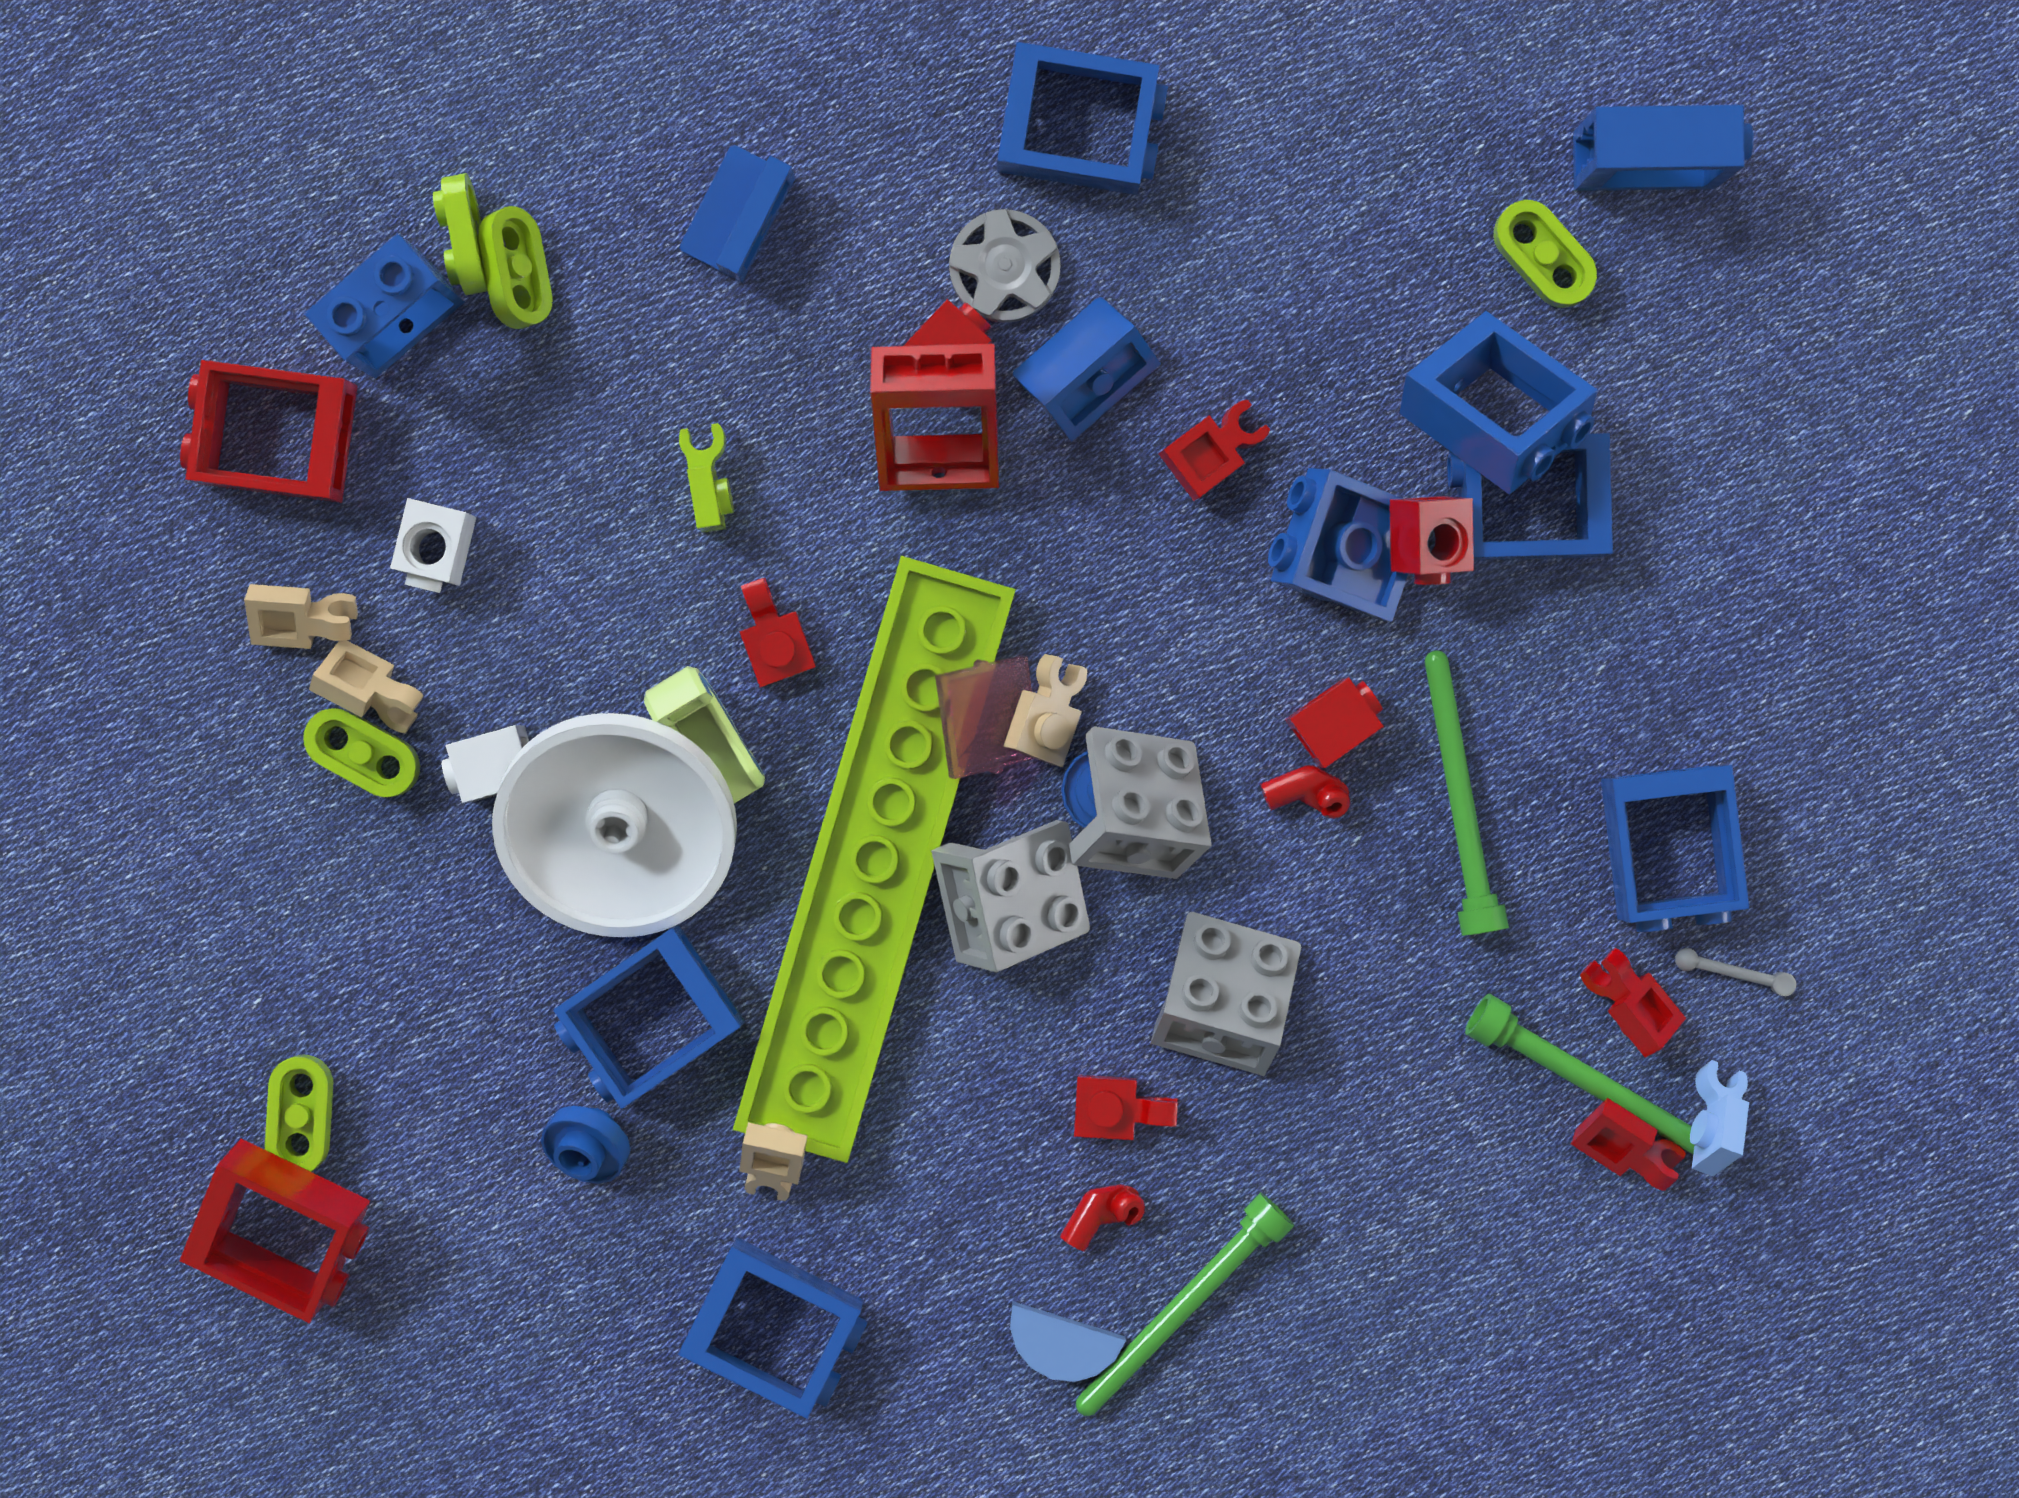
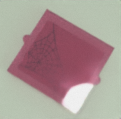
M1020 655L990 663L978 659L974 662L973 667L935 675L949 778L957 779L985 771L1000 774L1005 766L1035 759L1004 747L1022 690L1032 692L1027 656Z

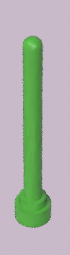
M1434 650L1426 656L1425 668L1467 898L1461 899L1463 911L1457 912L1461 935H1473L1509 928L1505 904L1498 903L1497 893H1490L1449 660L1444 652Z
M1487 994L1479 1002L1465 1029L1467 1036L1486 1047L1492 1043L1499 1048L1505 1044L1601 1101L1604 1102L1607 1098L1611 1099L1657 1129V1134L1694 1154L1695 1145L1690 1142L1691 1125L1517 1024L1518 1017L1510 1013L1511 1006L1492 994Z
M1260 1192L1244 1208L1247 1215L1240 1221L1243 1228L1117 1356L1116 1360L1104 1369L1078 1396L1076 1409L1081 1415H1094L1260 1244L1266 1247L1272 1240L1279 1243L1295 1225L1273 1201Z

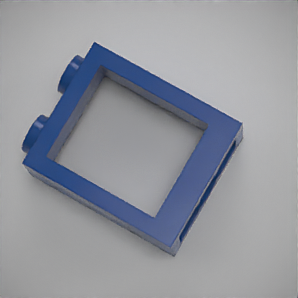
M1017 42L997 159V172L1138 195L1141 178L1153 180L1158 144L1148 143L1147 139L1150 121H1162L1168 85L1157 83L1160 65ZM1038 69L1141 86L1127 167L1025 150Z
M1744 105L1595 107L1573 131L1574 191L1718 188L1745 166L1744 160H1749L1752 155L1753 128L1751 123H1744Z
M397 233L304 314L344 361L376 379L465 303V301L431 261ZM405 320L413 322V329L409 333L401 331V323Z
M1485 311L1406 374L1399 414L1510 495L1528 479L1536 481L1543 476L1551 466L1555 456L1567 446L1575 448L1586 439L1595 423V419L1591 415L1598 389ZM1489 369L1550 411L1518 438L1512 436L1457 396Z
M1610 433L1589 434L1577 447L1571 448L1567 446L1560 452L1575 453L1577 540L1483 542L1481 474L1455 454L1449 452L1447 457V481L1449 488H1457L1458 497L1473 498L1474 561L1601 558L1613 554Z
M1710 765L1601 779L1617 920L1636 923V932H1651L1672 929V918L1695 915L1696 925L1719 924L1732 921L1731 911L1750 909L1732 765ZM1707 792L1718 893L1638 902L1626 802Z
M679 924L666 931L553 1010L559 1018L554 1027L560 1039L572 1053L575 1054L581 1050L594 1069L588 1073V1076L596 1091L607 1103L615 1099L621 1109L736 1031L746 1022ZM659 955H662L711 1028L632 1081L582 1008Z
M736 1237L678 1355L808 1419L815 1403L823 1407L827 1406L840 1380L841 1374L832 1369L841 1350L843 1349L852 1354L865 1330L868 1321L859 1317L864 1300ZM746 1271L840 1317L804 1390L794 1387L710 1345Z

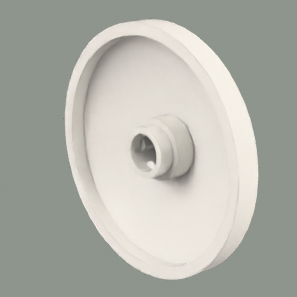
M603 713L579 716L551 726L535 736L516 754L502 778L495 799L492 815V832L495 849L504 872L519 893L536 909L558 923L588 934L606 937H636L660 932L682 923L701 910L713 898L727 876L732 862L737 833V819L732 794L727 782L710 757L694 742L676 730L653 720L628 714Z

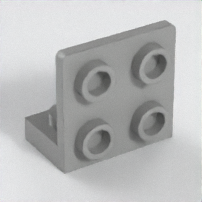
M1096 726L1092 727L1086 734V742L1097 816L1069 844L1072 865L1177 879L1212 846L1195 744L1187 740Z
M1055 820L985 850L951 842L931 850L956 962L997 973L1089 932L1090 924L1078 867L1072 865L1069 844L1072 842L1069 825L1066 821Z
M1189 912L1184 922L1167 997L1155 1022L1150 1044L1265 1076L1281 1045L1301 944L1297 941L1196 912Z

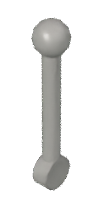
M1683 948L1675 956L1677 967L1683 971H1691L1694 968L1769 986L1775 994L1780 996H1789L1796 989L1795 978L1786 972L1770 975L1699 957L1691 948Z

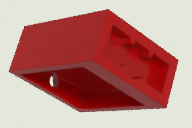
M994 344L871 347V403L879 491L999 488ZM981 406L982 434L894 436L892 409ZM936 473L945 474L941 478H936L933 475Z
M201 360L199 374H193L188 388V405L191 410H194L192 431L184 435L180 449L181 467L187 469L185 480L207 486L342 503L358 386L344 378ZM229 384L318 395L307 481L218 470Z
M241 1138L217 1164L179 1261L310 1324L324 1304L331 1307L335 1306L347 1285L350 1274L342 1271V1268L347 1258L354 1260L368 1235L370 1227L362 1224V1220L370 1200ZM247 1188L336 1230L318 1274L230 1232Z

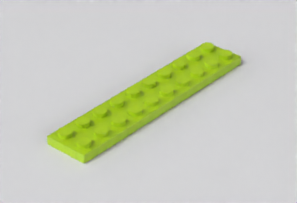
M900 557L733 1130L746 1133L748 1122L762 1126L770 1123L781 1124L789 1127L795 1133L807 1135L805 1151L848 1163L935 865L931 850L941 846L968 752L962 753L957 759L956 757L973 738L1016 589L908 557ZM971 743L968 745L965 751H969Z

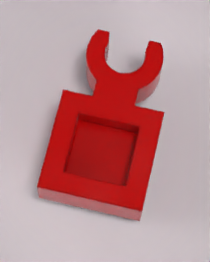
M1242 400L1228 409L1222 418L1221 428L1217 426L1209 415L1158 453L1193 501L1200 498L1245 463L1235 448H1251L1264 440L1269 434L1270 429L1267 425L1262 426L1253 433H1246L1240 428L1239 416L1252 406L1249 400Z

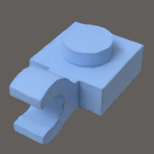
M1713 1060L1703 1066L1696 1075V1088L1699 1095L1706 1102L1707 1110L1701 1111L1696 1116L1690 1131V1142L1695 1145L1692 1169L1710 1176H1715L1743 1156L1749 1102L1742 1100V1096L1748 1086L1746 1073L1738 1071L1727 1080L1725 1087L1717 1078L1718 1062Z

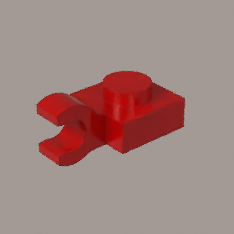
M766 578L742 585L743 595L756 626L739 632L759 686L763 687L817 667L797 611L779 616Z
M1617 948L1611 950L1601 962L1609 974L1595 960L1590 962L1580 974L1581 979L1590 991L1599 996L1609 997L1615 1002L1609 1008L1608 1013L1619 1025L1621 1031L1633 1042L1645 1058L1661 1050L1686 1019L1674 1002L1649 972L1638 977L1633 971L1626 955Z
M1078 1075L1074 1137L1134 1140L1135 1122L1155 1126L1177 1127L1178 1098L1136 1096L1137 1078Z
M1609 1098L1601 1103L1576 1128L1571 1141L1572 1146L1617 1175L1621 1176L1631 1168L1643 1176L1651 1186L1665 1191L1678 1179L1679 1174L1673 1168L1686 1155V1152L1679 1145L1670 1140L1661 1139L1654 1141L1657 1129Z

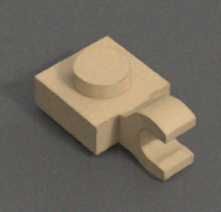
M250 584L244 599L251 645L311 649L315 636L325 637L333 641L351 640L350 619H357L358 616L356 597L345 593L332 594L318 602H311L310 589Z
M347 640L338 641L312 675L309 690L360 717L364 716L370 706L373 707L380 719L389 728L400 733H406L416 720L418 714L414 710L423 698V694L416 688L391 679L394 668L393 664Z

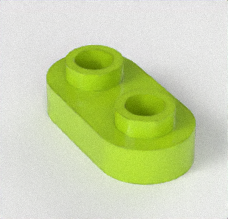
M467 173L442 177L441 190L433 192V204L440 227L448 226L452 249L444 250V262L448 279L452 286L461 284L465 295L487 292V283L478 241L481 218L473 184Z
M1533 200L1517 201L1507 207L1498 217L1494 226V241L1497 249L1544 302L1554 307L1567 308L1580 303L1592 292L1597 279V270L1592 257L1545 205ZM1524 224L1532 230L1533 239L1530 243L1523 244L1515 239L1513 234L1515 225ZM1563 268L1571 274L1572 284L1569 288H1561L1555 284L1553 280L1555 269Z
M507 206L488 214L480 223L478 241L491 307L497 318L503 324L513 329H524L540 323L547 318L551 311L552 291L539 227L528 212L516 206Z
M331 708L322 710L315 714L305 727L303 740L310 758L317 764L379 797L399 796L409 791L418 780L420 761L416 751L410 744L346 709ZM337 727L343 728L348 735L347 744L340 750L335 749L329 739L332 730ZM388 756L395 757L400 764L398 775L392 779L387 778L381 770V764Z
M296 1055L288 1058L275 1067L268 1083L265 1150L310 1172L324 1162L330 1147L333 1077L328 1066L319 1058L311 1055ZM298 1074H305L311 1078L313 1088L310 1094H301L296 1089L295 1079ZM295 1133H300L307 1137L309 1141L307 1153L301 1154L293 1149L291 1139Z

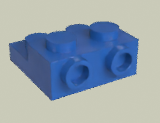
M1308 468L1306 476L1298 477L1289 490L1287 506L1294 512L1287 533H1280L1270 547L1268 563L1274 568L1270 581L1313 598L1339 604L1375 619L1392 622L1408 573L1391 571L1390 499L1403 498L1331 469Z

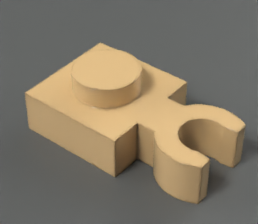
M1044 654L1036 670L1039 684L1038 692L1022 690L1004 747L1050 765L1063 767L1082 711L1070 707L1069 703L1071 697L1079 693L1084 687L1087 679V668L1068 664L1065 676L1060 681L1058 674L1063 658Z
M748 1122L739 1172L748 1173L745 1183L746 1192L754 1195L758 1186H768L778 1192V1200L786 1201L789 1198L792 1183L797 1185L799 1183L807 1135L795 1133L789 1127L781 1124L770 1123L762 1126Z

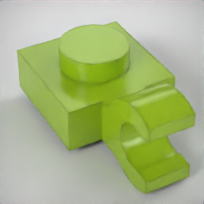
M718 423L711 424L713 443L705 450H697L693 447L691 432L688 428L681 429L679 433V445L686 456L688 464L687 473L696 526L702 533L726 529L724 515L734 513L728 478L718 479L717 471L715 470V462L722 456L726 448V435Z

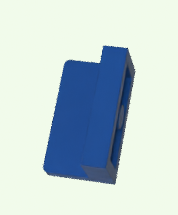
M736 145L730 146L680 244L681 251L743 283L796 178L792 166L771 155L766 161Z
M1099 297L1013 371V376L1039 402L1060 432L1072 442L1161 363L1137 328L1106 300Z

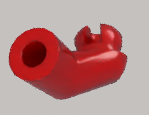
M1305 765L1260 784L1270 811L1300 800L1320 811L1323 816L1335 819L1345 815L1351 804L1349 789L1344 782L1314 765Z
M1117 1184L1091 1189L1082 1197L1063 1229L1060 1238L1076 1249L1085 1252L1100 1225L1123 1221L1126 1225L1136 1224L1145 1213V1203L1138 1191L1131 1186Z

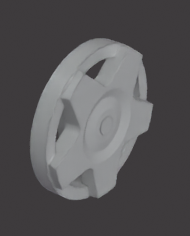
M1006 209L986 212L971 220L956 237L949 260L951 283L960 301L963 304L965 302L968 303L984 319L1002 323L1020 321L1041 310L1056 290L1061 267L1057 244L1048 229L1028 214ZM1012 222L1029 228L1035 234L1023 237L1018 236ZM984 227V240L981 244L965 245L972 234ZM1050 257L1051 273L1049 281L1045 286L1037 274V268ZM959 272L977 280L974 298L966 291ZM1009 297H1014L1027 305L1017 310L998 311Z

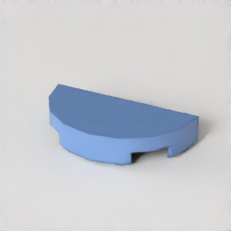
M1012 1301L1010 1330L1016 1350L1031 1369L1051 1380L1076 1382L1097 1376L1116 1360L1126 1342L1125 1336Z

